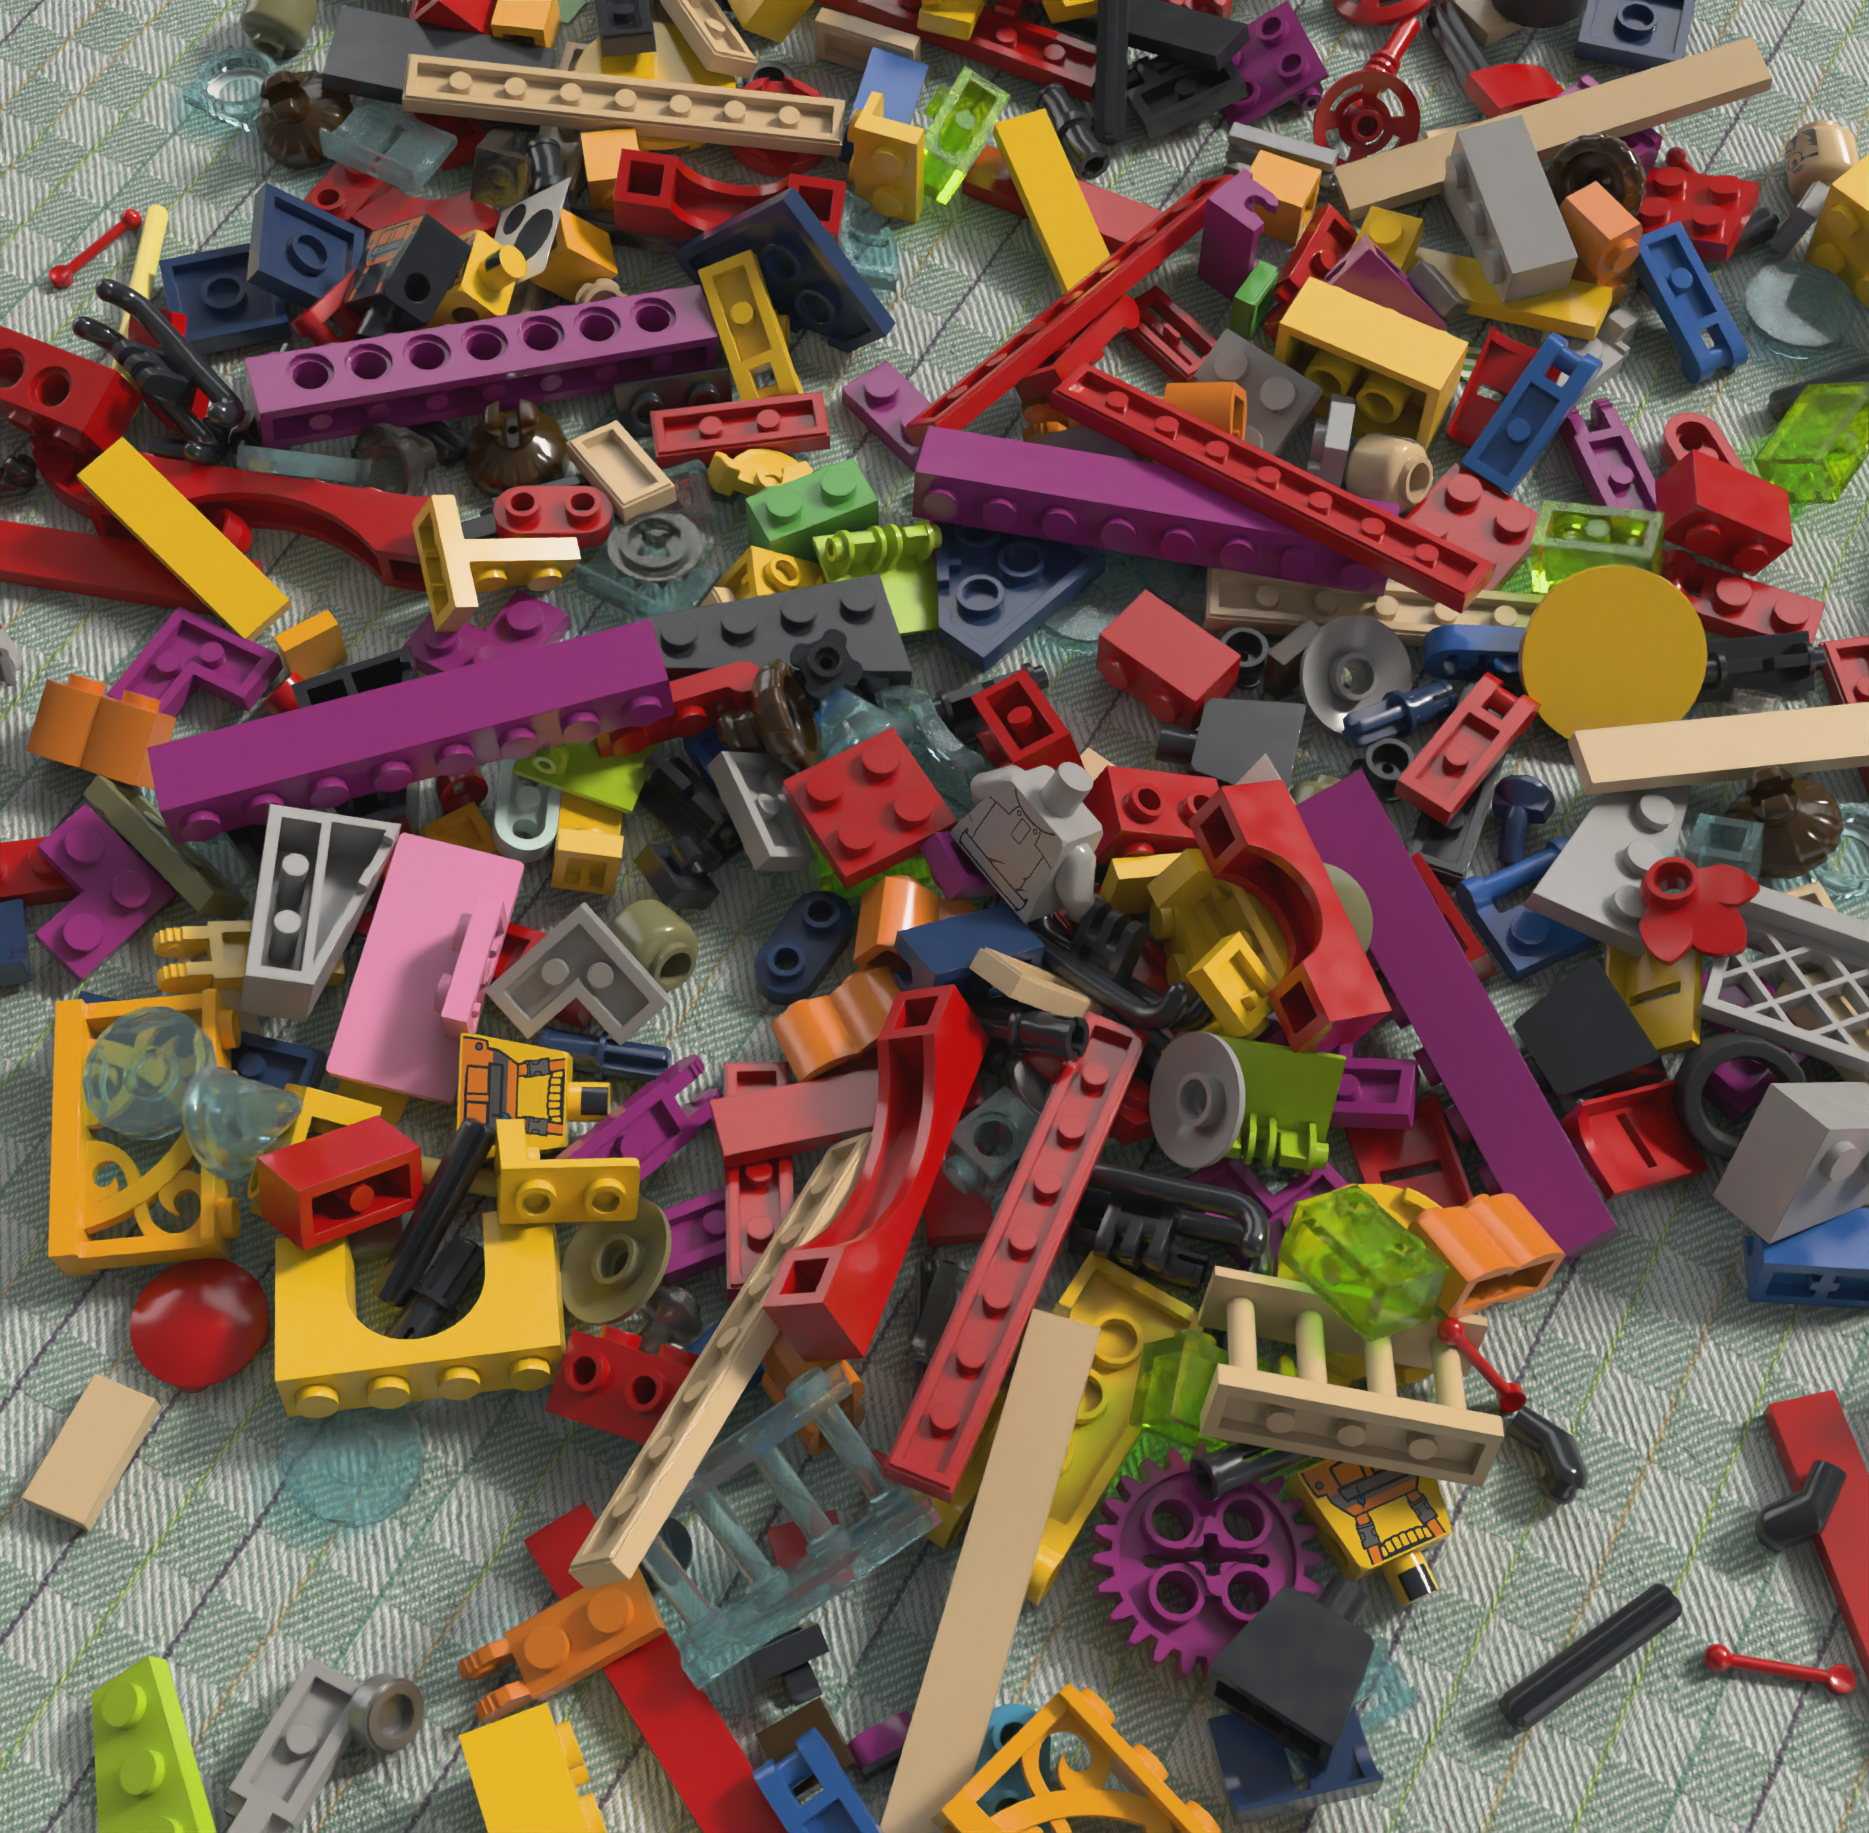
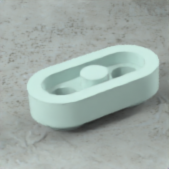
M506 758L501 762L492 829L493 841L497 850L506 858L521 861L522 863L535 862L547 856L553 848L558 828L561 790L536 782L538 784L536 787L522 785L520 781L530 779L513 774L512 771L517 759ZM517 832H526L530 834L533 838L522 839L515 836L514 834Z

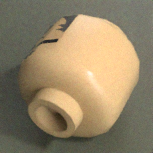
M1830 120L1808 123L1796 132L1795 136L1785 146L1784 151L1788 188L1795 198L1800 200L1813 182L1816 183L1818 180L1830 188L1834 181L1860 161L1857 142L1853 133L1849 129Z
M1381 432L1369 433L1360 439L1354 448L1348 452L1343 478L1347 492L1359 498L1400 504L1399 513H1406L1428 494L1433 479V468L1423 446L1415 440Z

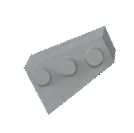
M1522 115L1457 131L1451 156L1446 157V175L1441 195L1479 259L1487 282L1494 286L1503 304L1568 287L1578 255Z
M270 804L239 1013L306 1022L361 918L364 916L388 872L402 824Z
M1869 1082L1770 1083L1713 1197L1768 1244L1869 1204Z

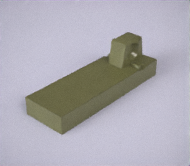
M97 775L85 790L83 795L96 807L94 812L128 846L133 845L198 913L235 921L249 904L189 841L180 844L175 843L160 812L134 786Z

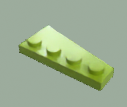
M147 1655L92 1692L98 1833H217L168 1662L166 1659Z

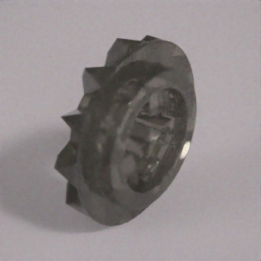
M660 508L656 511L641 513L632 517L626 523L619 520L609 533L607 539L608 561L613 563L618 578H632L638 589L646 582H654L664 590L668 581L676 579L686 582L690 570L700 567L703 549L701 533L690 519L678 512ZM644 544L646 546L650 545L655 550L665 547L666 558L664 556L660 557L656 553L645 556Z

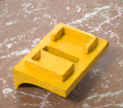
M1607 944L1605 973L1660 1056L1699 1046L1701 1017L1696 1015L1702 998L1703 955L1691 947L1676 963L1665 965L1657 961L1648 950L1639 959ZM1680 989L1678 993L1637 1005L1638 1001Z

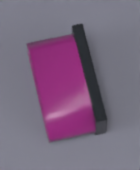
M908 1711L894 1714L858 1734L847 1744L865 1782L899 1763L912 1719Z

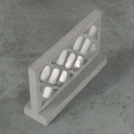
M1760 885V892L1755 898L1737 909L1747 929L1746 947L1762 952L1768 958L1748 964L1741 954L1728 958H1713L1696 1016L1747 1034H1755L1769 1042L1860 1074L1865 1073L1869 1075V1052L1859 1049L1849 1036V1034L1869 1028V998L1860 988L1863 987L1869 990V922ZM1797 965L1814 971L1824 969L1832 980L1812 986ZM1779 971L1783 978L1789 981L1797 992L1774 999L1758 977ZM1741 983L1756 1005L1742 1008L1719 1000L1718 996L1721 989ZM1842 993L1858 1015L1838 1021L1823 999ZM1806 1003L1823 1027L1812 1031L1796 1027L1784 1012L1801 1007L1802 1004Z

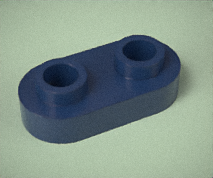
M816 890L802 895L792 905L759 950L754 963L755 980L759 992L768 1001L778 1005L790 1006L799 1000L808 999L846 949L853 935V914L850 905L842 896L827 890ZM816 914H828L831 916L826 922H815L811 919ZM784 960H790L797 964L791 970H781L776 967L779 962Z

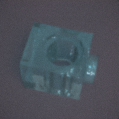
M1006 1085L957 1123L942 1161L944 1172L953 1186L965 1195L973 1193L986 1207L1005 1194L1006 1185L1016 1171L1039 1120ZM991 1144L1000 1147L1006 1154L1000 1157H988L980 1153L976 1148L981 1145Z

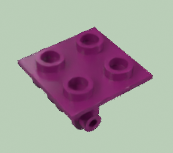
M1287 0L1247 24L1250 40L1232 58L1233 63L1245 80L1248 97L1222 108L1231 127L1234 122L1249 125L1291 99L1295 106L1303 108L1305 111H1311L1317 108L1322 98L1323 88L1320 82L1328 78L1329 75Z

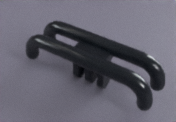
M101 279L96 283L95 287L97 297L123 309L133 316L155 339L159 347L155 348L128 340L114 328L87 316H79L73 320L71 327L74 335L80 339L92 342L107 351L188 440L182 450L186 461L195 465L213 464L220 458V443L209 428L186 404V401L197 386L212 403L207 411L209 421L215 426L234 428L244 421L245 409L243 403L146 297L123 283L112 279Z
M997 891L994 906L1005 903L1009 906ZM1100 897L1095 898L1094 904L1082 916L1074 937L1059 929L1054 924L1051 914L1027 923L1029 929L1045 945L1041 961L1042 967L1135 1027L1146 1031L1163 1030L1166 1028L1177 1032L1194 1031L1208 1023L1214 1016L1198 991L1191 1002L1192 989L1183 981L1171 983L1165 995H1162L1132 976L1148 940L1149 928L1137 920L1131 922L1130 916L1120 909L1112 910V905Z
M1097 1161L1087 1186L1110 1191L1111 1194L1085 1189L1075 1212L1076 1214L1085 1212L1091 1217L1103 1219L1094 1242V1257L1109 1260L1118 1238L1123 1239L1119 1253L1121 1263L1136 1265L1144 1244H1148L1149 1247L1145 1261L1146 1268L1162 1271L1175 1236H1181L1237 1249L1246 1256V1272L1272 1276L1274 1255L1269 1244L1270 1224L1264 1209L1252 1197L1231 1189ZM1014 1174L1012 1175V1177L1010 1178V1180L1008 1181V1183H1007V1185H1006L1005 1193H1006V1191H1007V1189H1008V1187H1009V1184H1010V1182H1011V1180H1012ZM1182 1207L1230 1217L1236 1221L1183 1210Z

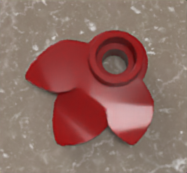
M1681 857L1660 859L1649 868L1640 886L1641 899L1647 909L1640 920L1639 931L1642 942L1657 961L1665 965H1673L1691 947L1699 954L1713 958H1728L1740 955L1745 951L1747 929L1737 908L1751 901L1760 892V885L1749 874L1737 867L1726 864L1698 869L1691 861ZM1671 889H1678L1683 891L1678 894L1665 893Z

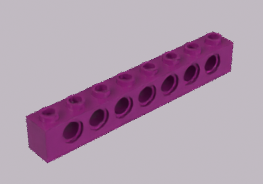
M694 285L681 288H666L657 292L626 297H611L606 300L577 305L556 306L551 309L515 315H500L495 318L460 324H444L435 328L398 334L388 333L379 337L343 343H328L323 346L271 352L262 356L244 358L248 397L263 451L482 414L486 406L499 401L500 410L520 407V399L540 404L610 392L614 389L613 385L623 384L624 381L635 382L699 372L712 367L716 369L719 334L701 286Z

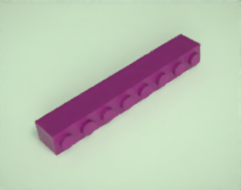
M928 426L915 470L912 517L1384 596L1388 577L1162 464ZM1361 498L1399 517L1400 504Z
M651 619L159 744L148 747L147 750L159 812L175 843L180 844L188 841H207L216 837L219 833L253 824L267 825L270 804L306 810L333 808L349 799L380 791H398L407 787L410 783L441 775H460L476 766L506 758H525L537 750L568 742H586L599 734L625 727L648 726L660 718L675 715L669 679Z
M1359 770L1295 805L1322 862L1336 866L1348 873L1361 886L1369 900L1373 914V933L1366 953L1367 959L1374 972L1380 969L1383 971L1392 988V991L1384 995L1392 1009L1390 1013L1399 1029L1403 1030L1412 1025L1423 1044L1422 1048L1412 1053L1430 1086L1433 1087L1443 1082L1455 1104L1444 1109V1112L1463 1145L1475 1140L1482 1152L1486 1163L1476 1167V1171L1489 1195L1509 1193L1518 1198L1566 1254L1558 1268L1621 1236L1617 1225L1363 771Z

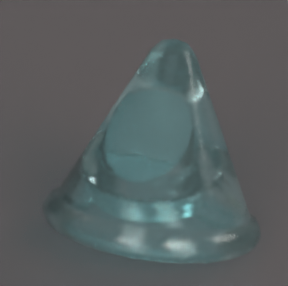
M844 688L820 700L823 761L892 727L908 750L911 749L914 743L916 732L911 722L896 718Z
M220 1066L206 1067L193 1076L184 1093L182 1123L185 1137L196 1160L206 1171L224 1180L240 1179L250 1173L256 1165V1157L263 1155L300 1116L304 1104L302 1099L295 1093L236 1075L231 1070Z

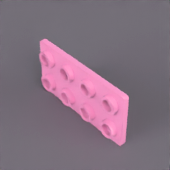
M402 833L399 836L326 1064V1070L330 1076L445 1105L455 1103L459 1081L460 1033L476 1034L487 998L484 990L491 985L523 879L524 865L521 861L413 834Z

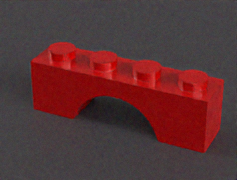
M621 148L613 197L615 226L618 230L690 240L794 186L839 246L846 182L790 173L783 180L769 185H733L696 173L687 167L678 156Z
M1283 779L1220 787L1188 823L1213 877L1233 883L1254 895L1268 908L1282 930L1287 946V967L1281 981L1267 993V996L1293 1053L1356 1042L1387 1016L1392 1009Z

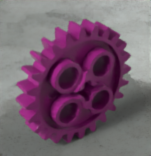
M1198 1444L1193 1450L1188 1464L1184 1462L1179 1451L1172 1447L1163 1456L1164 1471L1147 1457L1137 1468L1141 1483L1127 1475L1120 1479L1115 1487L1124 1502L1107 1498L1099 1510L1113 1525H1096L1090 1535V1539L1093 1542L1107 1548V1551L1093 1555L1088 1562V1569L1108 1574V1579L1098 1585L1092 1595L1094 1599L1115 1600L1117 1607L1105 1620V1624L1107 1627L1117 1626L1124 1622L1129 1624L1132 1631L1124 1644V1648L1127 1651L1146 1641L1152 1646L1148 1667L1154 1669L1169 1655L1175 1658L1176 1679L1183 1680L1189 1674L1194 1664L1200 1663L1202 1675L1206 1682L1208 1668L1216 1656L1281 1588L1285 1586L1294 1587L1311 1599L1321 1592L1322 1586L1314 1580L1305 1577L1304 1573L1316 1569L1323 1562V1556L1314 1552L1303 1551L1302 1545L1313 1537L1317 1532V1528L1312 1525H1295L1292 1518L1305 1503L1302 1499H1295L1286 1503L1280 1501L1277 1495L1285 1482V1478L1282 1475L1272 1479L1266 1485L1256 1480L1227 1492L1216 1500L1208 1501L1204 1499L1195 1488L1190 1474V1461L1200 1454H1208L1205 1445ZM1165 1512L1176 1517L1182 1525L1183 1540L1169 1541L1159 1536L1153 1527L1152 1514ZM1233 1512L1245 1517L1252 1527V1540L1245 1542L1230 1536L1223 1524V1514ZM1199 1549L1204 1550L1206 1561L1222 1563L1211 1576L1206 1575V1568L1203 1563L1188 1562ZM1149 1556L1155 1560L1173 1561L1172 1563L1174 1564L1165 1565L1162 1568H1147L1143 1564V1558ZM1247 1557H1263L1267 1561V1567L1261 1568L1258 1565L1225 1561H1239ZM1169 1583L1180 1588L1187 1599V1613L1174 1614L1165 1610L1157 1600V1584ZM1239 1583L1249 1587L1257 1598V1613L1246 1614L1234 1608L1229 1601L1227 1593L1228 1584Z

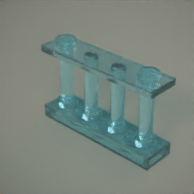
M839 1362L825 1372L818 1366L797 1377L785 1390L787 1398L706 1452L667 1517L669 1519L689 1504H692L748 1583L745 1590L746 1596L724 1611L720 1607L711 1608L659 1534H657L641 1561L688 1626L684 1633L686 1637L679 1641L681 1667L697 1690L943 1522L932 1496L907 1486L904 1487L900 1483L893 1484L890 1479L882 1477L883 1468L837 1404L853 1393L848 1375ZM812 1420L870 1501L866 1507L868 1512L845 1528L841 1524L832 1525L777 1446L778 1443ZM751 1462L809 1542L806 1547L807 1554L784 1570L781 1566H771L715 1487Z

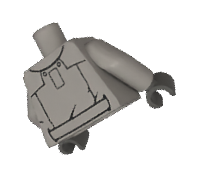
M1063 762L1056 771L1047 765L1027 771L1016 765H1011L977 774L970 783L971 795L968 796L971 803L975 805V808L949 833L1024 924L1065 909V920L1069 924L1074 925L1080 923L1082 916L1094 904L1096 897L1102 898L1098 894L1093 893L1096 855L1094 852L1103 836L1102 824L1082 802L1093 787L1092 778L1084 768L1075 763Z

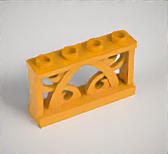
M206 989L202 993L88 1004L83 999L55 1001L48 1258L68 1277L95 1274V1270L184 1262L194 1259L218 1258L230 1260L231 1239L239 1238L241 1231L239 1204L235 1197L231 1198V1174H238L241 1168L239 1139L235 1133L231 1134V1111L239 1110L241 1105L239 1076L235 1070L231 1071V1049L240 1047L241 1024L237 1010L228 1007L217 989ZM191 1025L201 1032L202 1046L195 1058L190 1060L179 1058V1050L185 1043L182 1038L170 1042L162 1051L160 1062L152 1057L158 1039L168 1029L174 1026ZM144 1029L138 1041L137 1049L100 1040V1033ZM123 1073L129 1075L127 1084L119 1098L110 1103H104L99 1100V1088L102 1084L114 1082L120 1090L123 1082ZM201 1079V1099L187 1083ZM146 1083L171 1101L182 1113L188 1124L165 1156L145 1175L141 1176L134 1161L123 1150L113 1144L98 1141V1129L109 1126L123 1118L137 1103ZM200 1157L201 1175L190 1171ZM106 1165H118L125 1175L128 1186L121 1190L120 1183L115 1176L111 1184L104 1187L97 1186L98 1171ZM188 1193L199 1196L201 1202L200 1216L189 1229L180 1233H168L155 1225L149 1206L160 1200L162 1206L171 1215L182 1217L177 1210L178 1200ZM135 1216L138 1226L145 1235L96 1240V1232L119 1224Z
M1070 1682L1057 1691L931 1818L944 1833H1044L1037 1825L1048 1822L1053 1833H1072L1066 1818L1079 1817L1124 1821L1140 1826L1142 1833H1222L1217 1822L1203 1807L1192 1800L1184 1804L1164 1783L1168 1778V1772L1153 1753L1139 1743L1131 1747L1111 1726L1116 1720L1113 1712L1095 1692L1087 1687H1084L1079 1692ZM1052 1734H1073L1080 1738L1087 1747L1090 1754V1764L1084 1772H1076L1069 1768L1066 1763L1065 1752L1062 1753L1057 1763L1056 1775L1063 1790L1050 1792L1039 1770L1041 1745ZM1020 1759L1024 1780L1033 1797L1003 1809L989 1818L976 1802ZM1110 1771L1129 1792L1102 1789L1107 1782Z

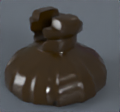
M280 70L264 78L260 92L262 99L257 108L258 115L255 122L259 141L264 151L274 161L283 166H290L293 170L317 167L328 162L331 157L344 148V141L349 138L353 129L352 123L355 119L354 107L349 94L322 89V73H319L317 70L292 73Z
M1605 133L1581 135L1567 142L1553 157V164L1550 166L1547 176L1558 208L1567 196L1597 181L1635 218L1639 215L1640 208L1644 204L1647 191L1645 188L1647 180L1645 170L1640 165L1641 160L1635 150L1629 148L1627 143L1619 138Z
M520 399V407L500 410L499 401L483 409L482 420L471 430L466 447L463 450L464 468L473 486L479 487L480 491L491 498L499 497L503 492L514 487L538 486L565 478L570 463L566 447L568 439L561 425L549 415L537 410V406L533 402Z
M781 659L767 662L759 669L752 685L750 707L741 709L739 712L731 710L722 713L721 718L716 722L719 743L725 748L729 747L732 752H767L784 769L794 774H798L823 760L821 730L810 697L806 693L802 681L799 680L798 674Z
M1777 766L1765 767L1752 773L1747 780L1745 791L1738 794L1736 800L1729 805L1723 816L1724 822L1720 829L1722 843L1731 863L1739 866V869L1751 876L1760 875L1762 880L1793 879L1806 875L1809 871L1828 861L1827 855L1835 852L1841 842L1840 836L1844 831L1842 814L1832 794L1825 791L1821 785L1811 780L1793 777L1785 769Z

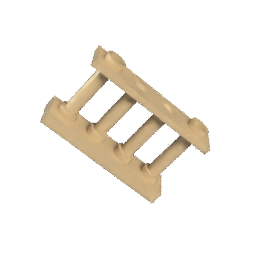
M1214 1266L1198 1314V1326L1227 1331L1228 1365L1217 1364L1200 1413V1435L1481 1488L1504 1439L1501 1416L1471 1411L1466 1408L1462 1376L1468 1377L1472 1364L1454 1345H1446L1438 1338V1324L1443 1319L1449 1318L1443 1309ZM1473 1314L1463 1317H1452L1461 1321L1465 1330L1464 1336L1479 1350L1488 1329L1487 1317ZM1256 1337L1296 1344L1298 1378L1258 1371ZM1325 1350L1365 1357L1368 1391L1328 1384ZM1394 1363L1433 1370L1437 1404L1397 1397Z

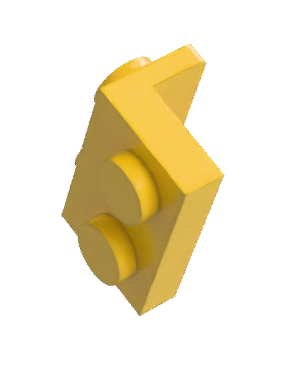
M874 91L871 92L863 110L856 109L853 112L848 127V142L854 143V154L849 166L848 179L850 182L855 183V206L880 213L884 216L917 223L924 208L925 129L884 118V95Z

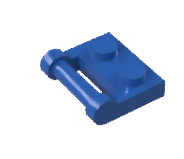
M1562 835L1548 841L1544 851L1481 879L1477 875H1473L1455 885L1456 897L1461 908L1512 983L1601 943L1599 940L1523 907V904L1501 914L1492 904V901L1541 880L1571 837L1569 835Z

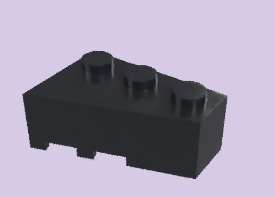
M410 645L291 684L300 709L420 677ZM420 781L410 783L407 787L398 791H380L349 799L335 807L336 813L402 824L399 836L402 833L419 836Z

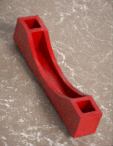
M139 452L208 520L218 510L226 508L245 520L249 528L284 530L313 537L341 549L366 566L384 586L427 592L412 521L430 496L415 497L383 492L373 487L356 488L330 484L315 478L298 479L278 476L257 469L239 470L207 464L195 465L187 461L155 457L146 452ZM90 494L86 506L99 536L140 542Z
M955 984L897 993L877 1039L879 1073L877 1110L870 1149L860 1179L846 1206L826 1230L808 1243L786 1251L764 1302L763 1309L804 1362L865 1358L990 1042V1038Z

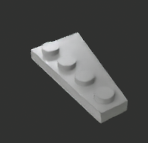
M1692 785L1601 794L1525 901L1523 907L1640 959L1647 950L1642 942L1639 931L1640 920L1647 909L1641 899V881L1655 862L1663 858L1674 857Z

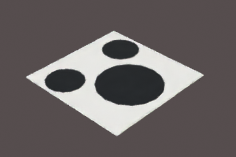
M571 177L502 211L494 240L502 246L511 245L516 247L524 256L527 265L525 275L516 280L515 285L544 272Z

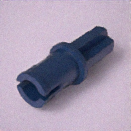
M1441 678L1405 693L1399 690L1387 692L1381 702L1348 713L1343 718V738L1345 741H1350L1355 748H1362L1377 740L1391 736L1399 738L1409 737L1415 732L1416 727L1439 718L1449 717L1457 707L1456 696L1454 694L1439 701H1434L1437 695L1452 689L1451 685Z
M546 1027L542 1033L539 1047L569 1053L573 1058V1072L593 1075L597 1082H605L607 1076L650 1082L651 1080H656L657 1076L666 1069H669L672 1064V1053L667 1047L625 1041L620 1046L607 1031H603L600 1036Z

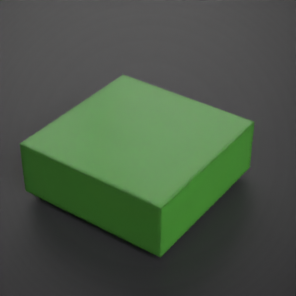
M1260 260L1234 296L1229 330L1245 340H1250L1273 307L1274 298L1271 294L1276 287L1278 279L1277 267Z

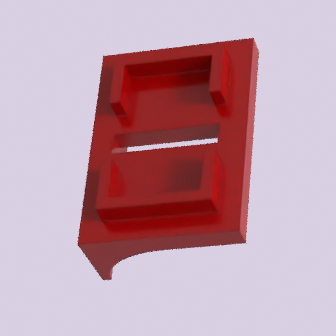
M1492 326L1446 430L1445 440L1470 449L1502 404L1478 395L1480 387L1507 396L1539 350L1505 336L1496 327ZM1554 367L1546 375V378L1557 384L1562 372Z
M1674 1079L1580 1102L1559 1122L1607 1201L1697 1177L1708 1169L1703 1158L1680 1125L1672 1102Z
M1436 1092L1431 1093L1425 1100L1416 1104L1412 1130L1343 1127L1362 1184H1383L1381 1176L1437 1164L1439 1172L1384 1183L1383 1185H1390L1401 1189L1408 1187L1430 1198L1443 1209L1454 1206L1463 1207L1473 1198Z

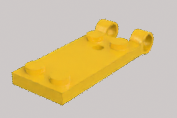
M1092 1250L1051 1312L1054 1315L1101 1328V1334L1025 1596L1026 1600L1036 1606L1042 1602L1050 1590L1071 1549L1208 1329L1198 1326V1312L1194 1308L1110 1260L1094 1257ZM1014 1371L993 1403L951 1503L949 1504L930 1496L916 1522L914 1531L944 1550H947L957 1538L976 1502Z

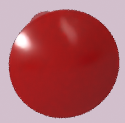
M218 1258L187 1260L161 1272L142 1291L134 1306L130 1321L132 1347L142 1366L157 1379L174 1385L181 1392L188 1394L200 1393L209 1386L223 1382L240 1372L252 1361L258 1351L266 1346L271 1337L268 1302L258 1281L243 1267L231 1261Z

